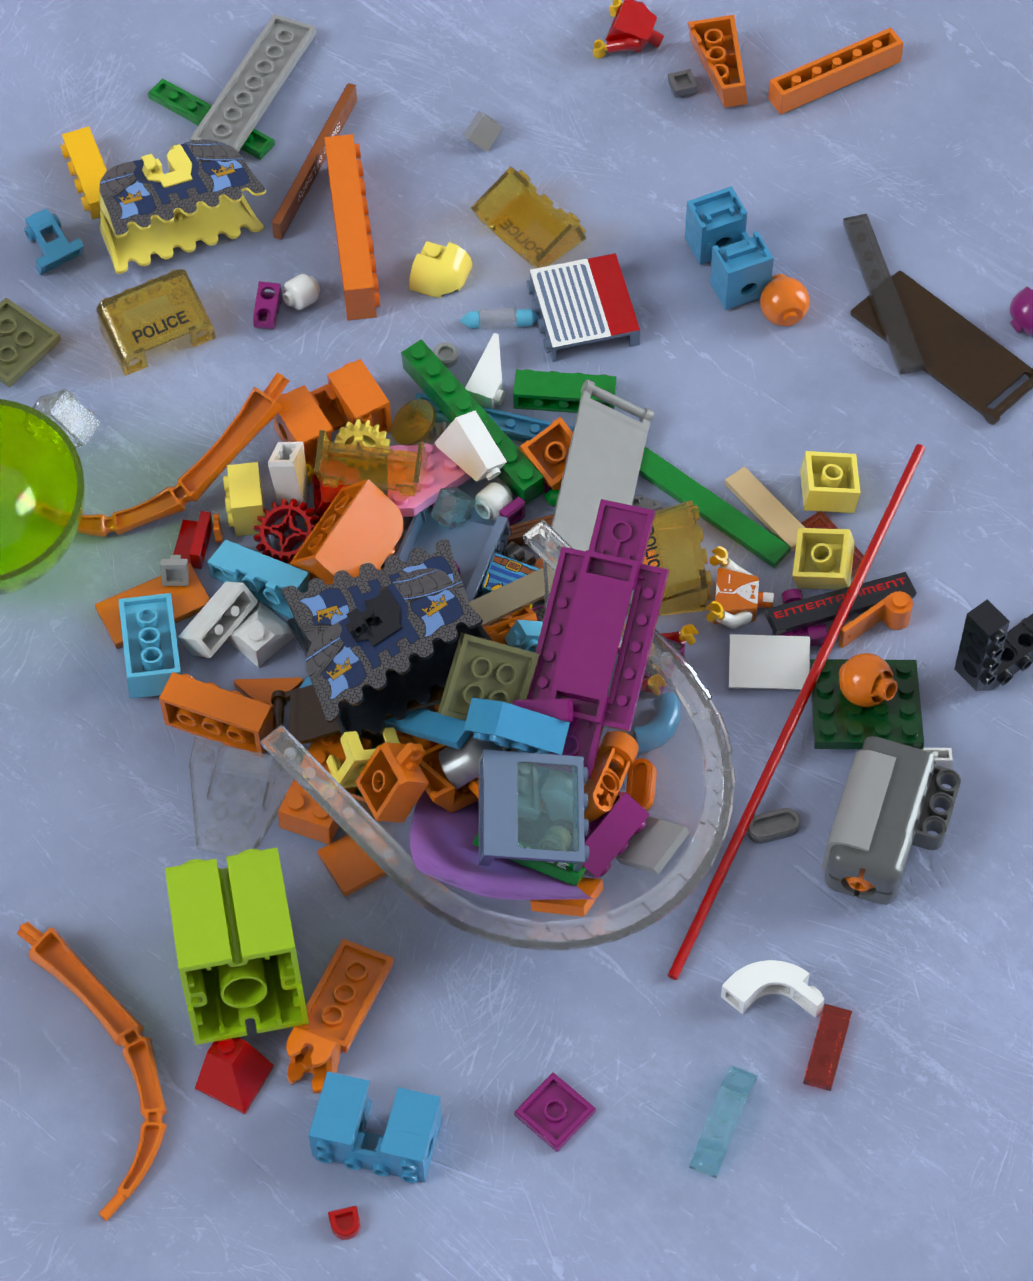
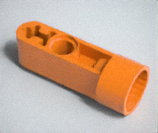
M610 731L606 733L598 747L591 780L587 779L584 785V793L588 794V806L584 810V819H588L589 823L612 809L624 778L631 770L638 754L639 747L636 740L625 732Z

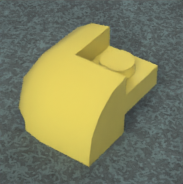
M426 241L421 253H417L409 278V290L439 298L443 294H448L455 290L459 291L473 267L471 257L465 250L451 242L445 247Z

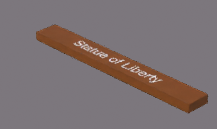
M348 83L344 88L272 220L274 238L283 239L327 158L324 137L339 136L357 102L356 85Z

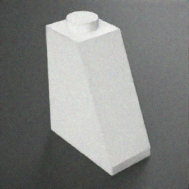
M476 411L456 417L435 442L437 448L476 482L485 478L487 480L494 479L501 473L500 469L507 462Z
M278 442L268 461L278 505L281 506L282 499H286L288 504H290L292 499H296L298 505L302 501L307 504L310 497L304 443Z

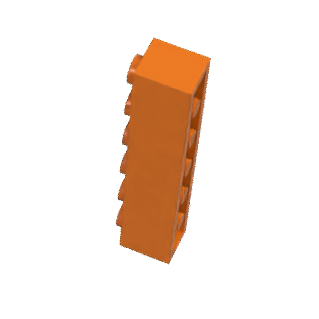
M890 27L771 79L768 99L780 115L900 63L904 43Z

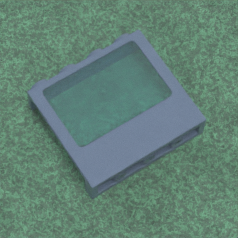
M483 750L479 758V865L490 866L494 858L573 863V871H580L583 864L587 863L589 858V846L585 845V836L588 834L589 822L588 819H584V810L588 806V794L584 793L588 769L583 767V757Z

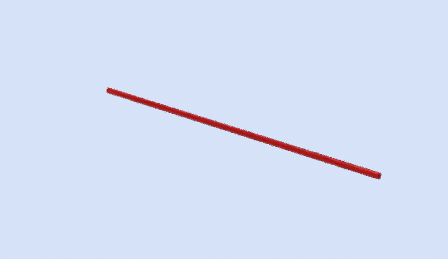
M916 444L667 974L673 980H678L922 458L925 447L921 444Z

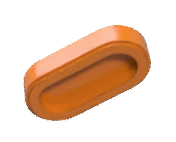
M640 758L634 761L631 770L628 772L626 793L647 811L654 803L657 770L655 765L648 759Z

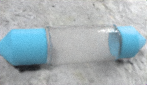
M483 309L469 311L460 319V322L470 329H506L533 326L538 321L539 315L532 309Z

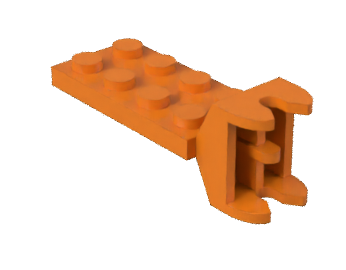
M342 939L306 1005L309 1024L294 1026L288 1037L286 1052L290 1058V1063L287 1070V1078L290 1084L293 1085L300 1081L305 1073L310 1072L314 1075L311 1081L313 1093L317 1094L322 1091L327 1071L337 1072L341 1051L348 1052L394 965L393 957Z

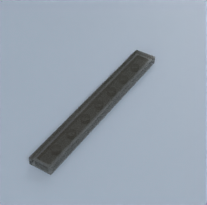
M862 214L843 218L845 231L899 375L924 370V362L868 215Z

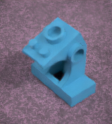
M47 208L25 219L27 227L24 228L27 238L31 243L36 241L44 255L36 259L35 267L40 275L83 254L84 245L81 239L78 238L68 243L60 229L61 222L55 213L51 215ZM53 232L56 239L46 243L43 235Z

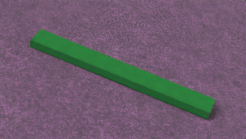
M644 447L639 470L640 476L773 568L789 554L791 546L653 451Z

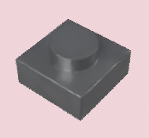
M691 69L668 74V82L675 98L697 93L698 85Z

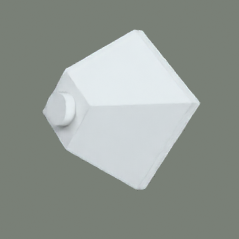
M259 602L227 638V641L259 668L295 636L282 619L262 602Z

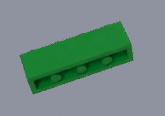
M531 369L516 370L513 409L578 413L582 394L581 388L587 379L594 382L595 386L616 395V376L560 373L557 371L546 372ZM592 395L590 396L591 399L603 405H606L612 409L615 408V406L599 398H596Z

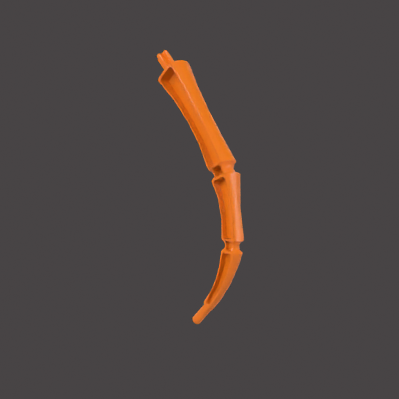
M276 373L264 392L253 387L240 411L221 437L193 466L177 479V484L173 487L167 486L157 495L141 504L113 512L110 517H107L104 514L84 515L59 510L46 503L42 504L24 491L18 495L17 499L40 516L72 531L107 537L110 532H116L118 535H121L147 523L185 511L186 504L191 501L197 502L225 470L227 465L284 409L276 400L289 383V380L282 374Z
M27 921L25 924H21L17 935L32 946L29 951V959L56 977L71 990L96 1016L115 1044L123 1047L122 1056L127 1062L136 1083L140 1114L144 1117L145 1121L140 1126L138 1147L127 1175L117 1188V1193L98 1213L107 1222L142 1182L160 1149L167 1125L162 1121L163 1116L167 1114V1109L158 1077L152 1039L143 1036L144 1026L99 981L55 928H49L43 934Z

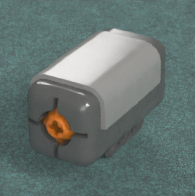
M867 737L864 740L862 750L858 751L854 756L826 846L822 868L825 872V882L828 887L836 892L853 897L856 896L880 905L892 903L898 895L912 845L927 850H937L943 845L961 784L959 774L952 769L936 765V762H934L935 756L930 752L880 737ZM942 784H947L952 788H945L942 786ZM935 808H942L945 812H939ZM927 831H935L939 835H931Z

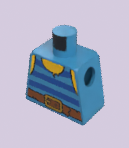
M495 553L482 585L483 595L535 572L539 568Z

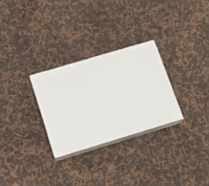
M730 634L728 688L802 689L810 668V637Z

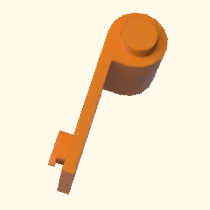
M901 591L891 593L859 617L846 623L841 628L838 645L844 648L880 621H883L886 626L894 630L906 628L910 622L913 607L912 598L907 593Z

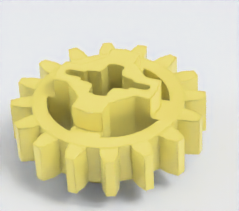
M357 419L355 425L347 422L345 428L341 427L334 442L336 444L334 451L340 453L338 460H346L345 466L354 465L356 471L363 467L364 471L368 472L370 466L377 470L379 463L385 464L386 457H388L390 452V439H385L387 432H379L380 425L378 424L374 427L370 426V420H367L365 424H361V421Z

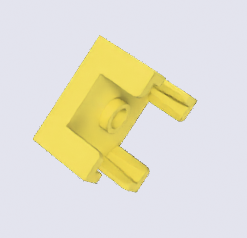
M394 727L385 728L382 732L385 742L399 743ZM356 731L344 732L340 739L346 756L343 765H341L339 758H335L334 755H329L326 760L336 789L358 787L355 781L375 749H363Z

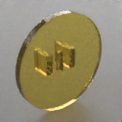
M415 399L405 404L397 412L393 420V438L399 444L408 446L422 441L430 433L434 425V407L424 399Z

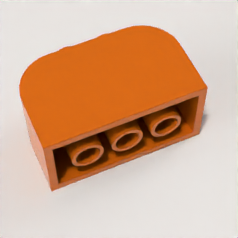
M369 479L342 487L289 565L309 572L310 580L314 578L322 579L326 585L333 584L335 573L341 570L347 571L351 577L359 576V568L364 563H371L376 569L382 570L380 567L388 556L394 554V547L402 535V514L395 503Z

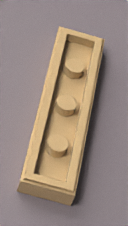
M745 466L726 478V487L776 537L791 546L790 552L796 549L798 528L805 527Z

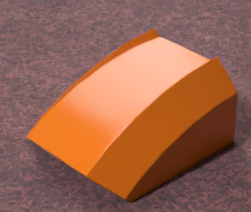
M561 417L557 418L549 427L519 447V450L543 475L544 482L554 490H560L573 432Z

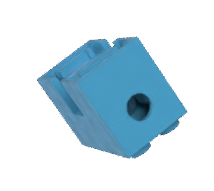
M732 186L689 200L686 207L685 240L699 265L711 261L710 284L725 310L760 299L764 287L772 281L774 261L759 232H753V237L751 238L747 234V211Z
M327 1071L308 1135L312 1156L325 1164L337 1162L344 1164L345 1167L352 1170L363 1168L372 1170L374 1174L382 1177L394 1175L408 1183H417V1181L425 1183L442 1122L441 1098L398 1087L385 1134L370 1133L365 1131L373 1101L369 1100L368 1095L370 1081Z

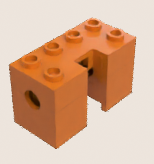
M361 359L347 363L342 368L327 374L328 384L309 392L306 386L303 385L286 394H280L276 400L284 408L273 418L276 433L282 442H303L306 464L311 465L312 468L319 461L328 462L336 458L332 447L331 432L341 427H346L347 422L355 425L357 419L361 421V424H365L367 420H370V426L380 425L379 432L386 431L389 433L392 431L390 402Z

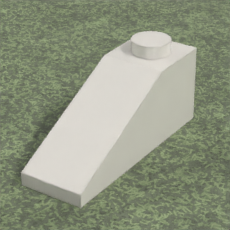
M493 333L465 387L480 406L491 409L501 405L505 396V391L502 390L499 334Z

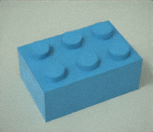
M472 698L464 730L474 733V739L495 742L497 746L518 749V752L562 755L570 722L502 701Z

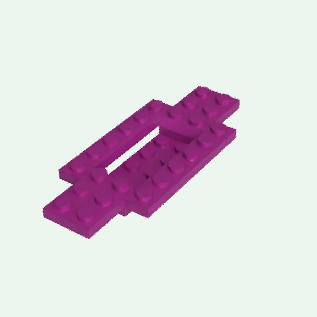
M604 499L600 501L589 550L581 551L561 547L536 648L539 658L526 699L567 698L573 700V721H569L570 724L562 755L583 757V767H587V779L590 780L603 726L631 731L669 574L668 569L643 564L656 512L651 509ZM632 590H634V595H633V599H632V603H631V607H630V611H629V615H628V619H627V623H626V627H625V632H624V636H623V640H622V644H621V648H620V652H619V656H618V660H617V664H616V669H615V673H614V677H613V681H612V685H611L609 697H607V693H608V689H609V684H610V680H611V676H612V672H613V668H614V664H615V660H616V656H617V652H618V647H619V643H620V639H621V635H622V631H623V627H624V623H625V619H626V615H627V611H628V606H629V602H630ZM536 763V767L572 775V766Z

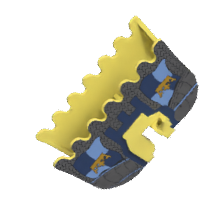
M193 140L181 145H174L170 148L166 155L169 165V173L163 174L161 162L159 159H155L152 154L142 156L140 160L116 165L106 171L100 180L99 190L100 232L111 256L116 274L125 273L128 270L129 261H135L140 266L149 265L152 254H157L162 259H170L174 255L173 248L179 247L187 253L193 252L196 249V241L198 240L203 241L206 245L214 246L218 243L219 234H225L230 239H237L241 235L240 228L247 227L252 232H260L264 229L263 224L252 211L242 191H249L252 195L261 196L266 193V189L234 147L214 140Z

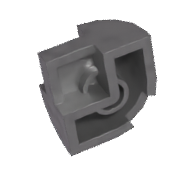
M472 733L460 749L448 746L440 751L439 760L446 777L457 790L479 776V758L484 749L503 751V747L495 745V742L474 739V733Z

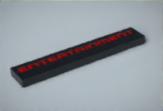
M906 572L865 582L862 584L848 616L867 611L891 593L901 591L910 595L911 598H915L917 592ZM849 587L768 608L764 614L775 636L835 619Z

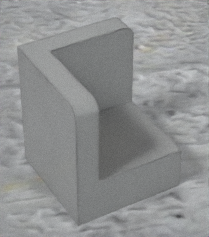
M479 110L464 135L469 141L488 151L503 127L498 121Z

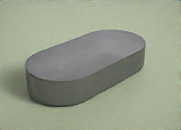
M782 808L756 815L750 823L747 836L751 841L759 844L793 836L800 828V816L795 810L790 808Z

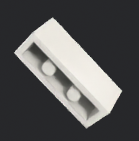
M226 581L178 636V639L192 656L211 658L259 601L244 583Z

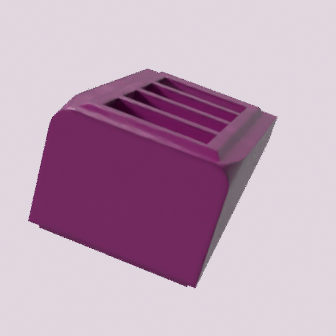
M573 700L513 701L515 706L562 721H573Z

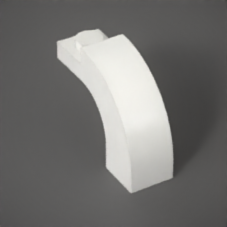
M777 960L759 961L744 966L722 985L721 998L741 1014L758 998L768 994H780L789 997L815 1018L823 1010L824 1004L822 993L816 987L808 986L810 973L794 964Z

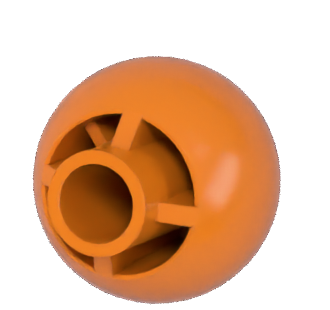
M784 274L772 276V281L764 287L760 297L762 313L767 320L778 326H791L798 323L805 317L810 305L809 293L806 287L797 279L787 277Z
M862 653L855 655L847 660L839 670L840 689L845 698L857 706L872 707L878 705L884 700H891L897 692L898 685L893 680L890 666L884 659L875 654Z

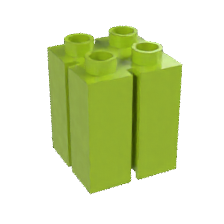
M278 847L265 850L248 849L238 855L227 856V867L224 869L218 868L217 859H193L182 865L165 868L178 969L195 1045L247 1036L245 1020L249 1018L255 1019L257 1033L309 1024Z

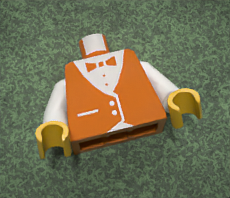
M718 546L712 550V553L715 555L710 557L709 562L713 566L720 564V568H718L715 601L705 607L706 610L710 611L706 615L707 620L713 622V624H723L731 629H736L756 621L757 607L772 608L774 593L758 592L759 578L737 565L730 558H727L728 553L724 547Z

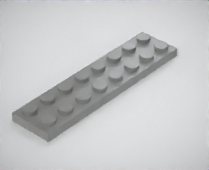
M273 14L191 136L190 141L202 139L219 141L234 147L239 152L316 35V27Z

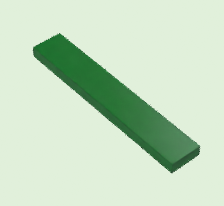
M163 78L148 92L149 99L198 126L212 107L207 102ZM253 129L241 150L261 160L274 147L275 141Z

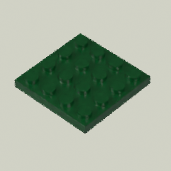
M810 659L809 671L811 670L815 659ZM827 659L811 693L814 749H862L864 740L867 737L873 736L918 749L924 748L917 660H885L892 670L893 680L898 685L895 696L889 701L884 700L872 707H860L845 698L839 685V670L849 659Z

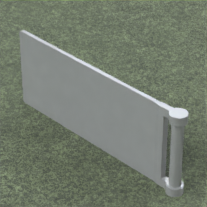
M588 379L581 388L582 394L548 538V545L561 550L562 546L581 551L589 550L601 499L632 505L647 433L654 415L653 410L649 408L643 409L595 386V383ZM590 396L599 398L640 418L641 422L591 399Z

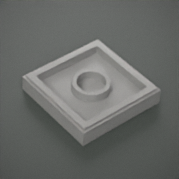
M648 816L645 820V827L638 834H633L628 840L629 845L621 855H616L615 858L620 864L659 875L690 832L686 826Z

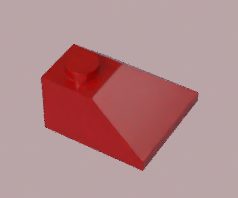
M239 1037L215 1041L206 1053L195 1089L246 1114L274 1065L247 1041Z

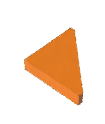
M301 677L236 679L234 687L248 698L266 701L272 706L273 712L274 706L271 703L272 693L276 690L286 692L298 689L302 685L303 679Z

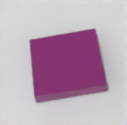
M552 1072L516 1109L514 1116L558 1152L596 1112V1108Z

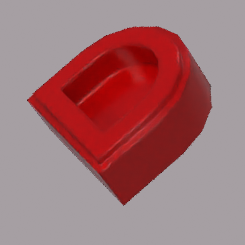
M357 1205L328 1212L332 1232L337 1238L349 1240L358 1234L360 1219Z

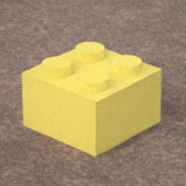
M805 451L800 469L804 510L855 513L860 497L856 454Z
M258 462L227 465L228 476H223L224 490L226 491L225 504L229 527H234L236 536L259 534L254 530V526L262 524L257 520V516L265 517V513L263 511V492Z
M798 528L792 575L797 588L839 590L850 587L855 546L850 529Z

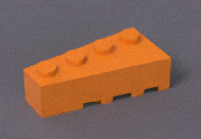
M734 14L688 22L690 41L724 108L748 104Z

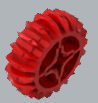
M282 499L281 506H278L276 502H272L273 510L270 511L268 508H264L263 511L266 516H257V520L262 524L254 526V530L259 534L253 536V539L256 542H260L257 544L256 549L263 551V555L286 564L291 562L300 549L298 547L292 551L293 546L298 542L304 543L320 520L318 515H314L315 510L312 507L307 509V504L304 501L298 505L296 499H292L290 504H288L286 499ZM296 515L305 519L307 532L297 528ZM284 517L281 524L274 525L278 519ZM288 529H291L294 533L286 538L283 534L285 531L288 532ZM270 535L280 539L281 551H276L272 548Z

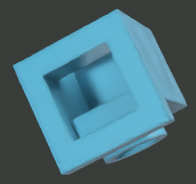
M517 620L504 639L509 646L536 653L543 622Z

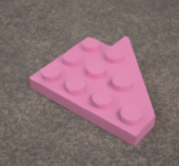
M435 444L389 446L390 452L387 457L388 498L399 508L402 517L417 515L472 478L437 448Z

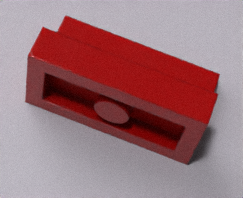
M201 511L198 521L182 520L173 555H181V559H187L188 564L191 563L192 567L196 569H202L212 534L213 521L211 512Z

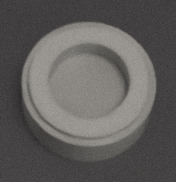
M440 343L433 350V353L447 368L454 366L458 361V350L451 343Z

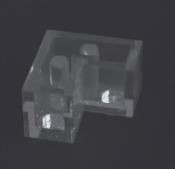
M66 389L39 397L24 418L41 436L55 432L72 449L85 446L101 423L95 418L94 413L90 409L85 408L77 401L76 396Z

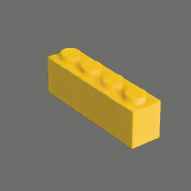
M88 126L62 134L64 144L60 145L63 158H68L70 161L67 162L70 175L76 176L74 185L77 193L83 194V197H80L84 211L89 210L92 219L100 217V180L107 170Z

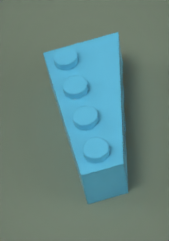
M224 540L207 562L211 577L222 583L226 581L244 583L259 602H262L267 608L287 619L294 618L281 592L283 587L294 586L301 593L308 591V583L310 582L309 572L228 540Z

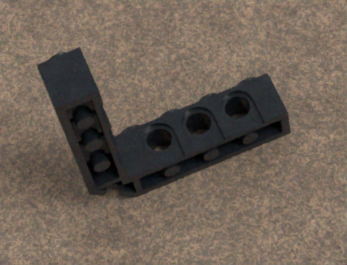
M988 599L982 602L966 615L954 670L975 691L993 690L1000 684L1002 686L1006 685L1019 670L1025 671L1033 663V614L1021 620L1019 624L1008 631L1010 621ZM1020 644H1025L1029 647H1023Z

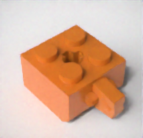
M385 742L377 746L356 779L355 783L376 821L404 823L428 786L429 782L419 766L425 754L421 744Z

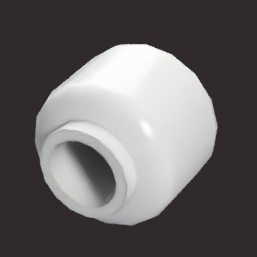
M299 274L285 282L282 297L287 306H291L296 310H303L318 300L320 287L314 277Z
M493 482L488 484L475 496V509L483 519L496 520L500 516L499 511L513 501L512 492L507 486Z

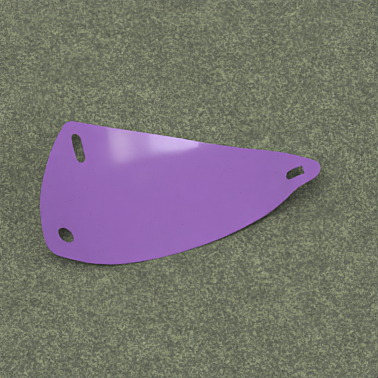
M425 790L418 799L411 822L410 850L413 862L420 872L455 887L490 898L508 900L595 899L586 895L577 886L509 859L494 858L490 866L479 865V847L473 844L475 835L479 832V800L451 813L434 803ZM435 876L444 878V879H446V880L452 881V882L457 883V884H459V885H456V884H453V883H451V882L442 880V879L437 878V877H435Z

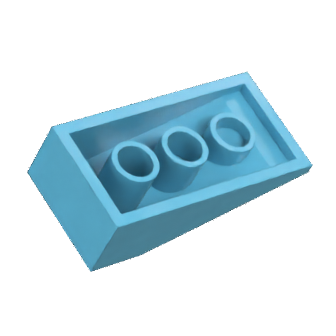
M171 593L118 599L129 699L161 695L172 672L181 675Z

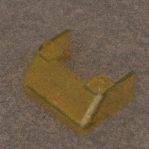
M320 430L314 472L318 480L322 481V485L326 487L336 488L338 484L351 485L369 479L379 489L400 491V495L414 497L416 493L422 490L428 454L424 442L420 441L418 451L410 452L333 443L329 441L325 430Z

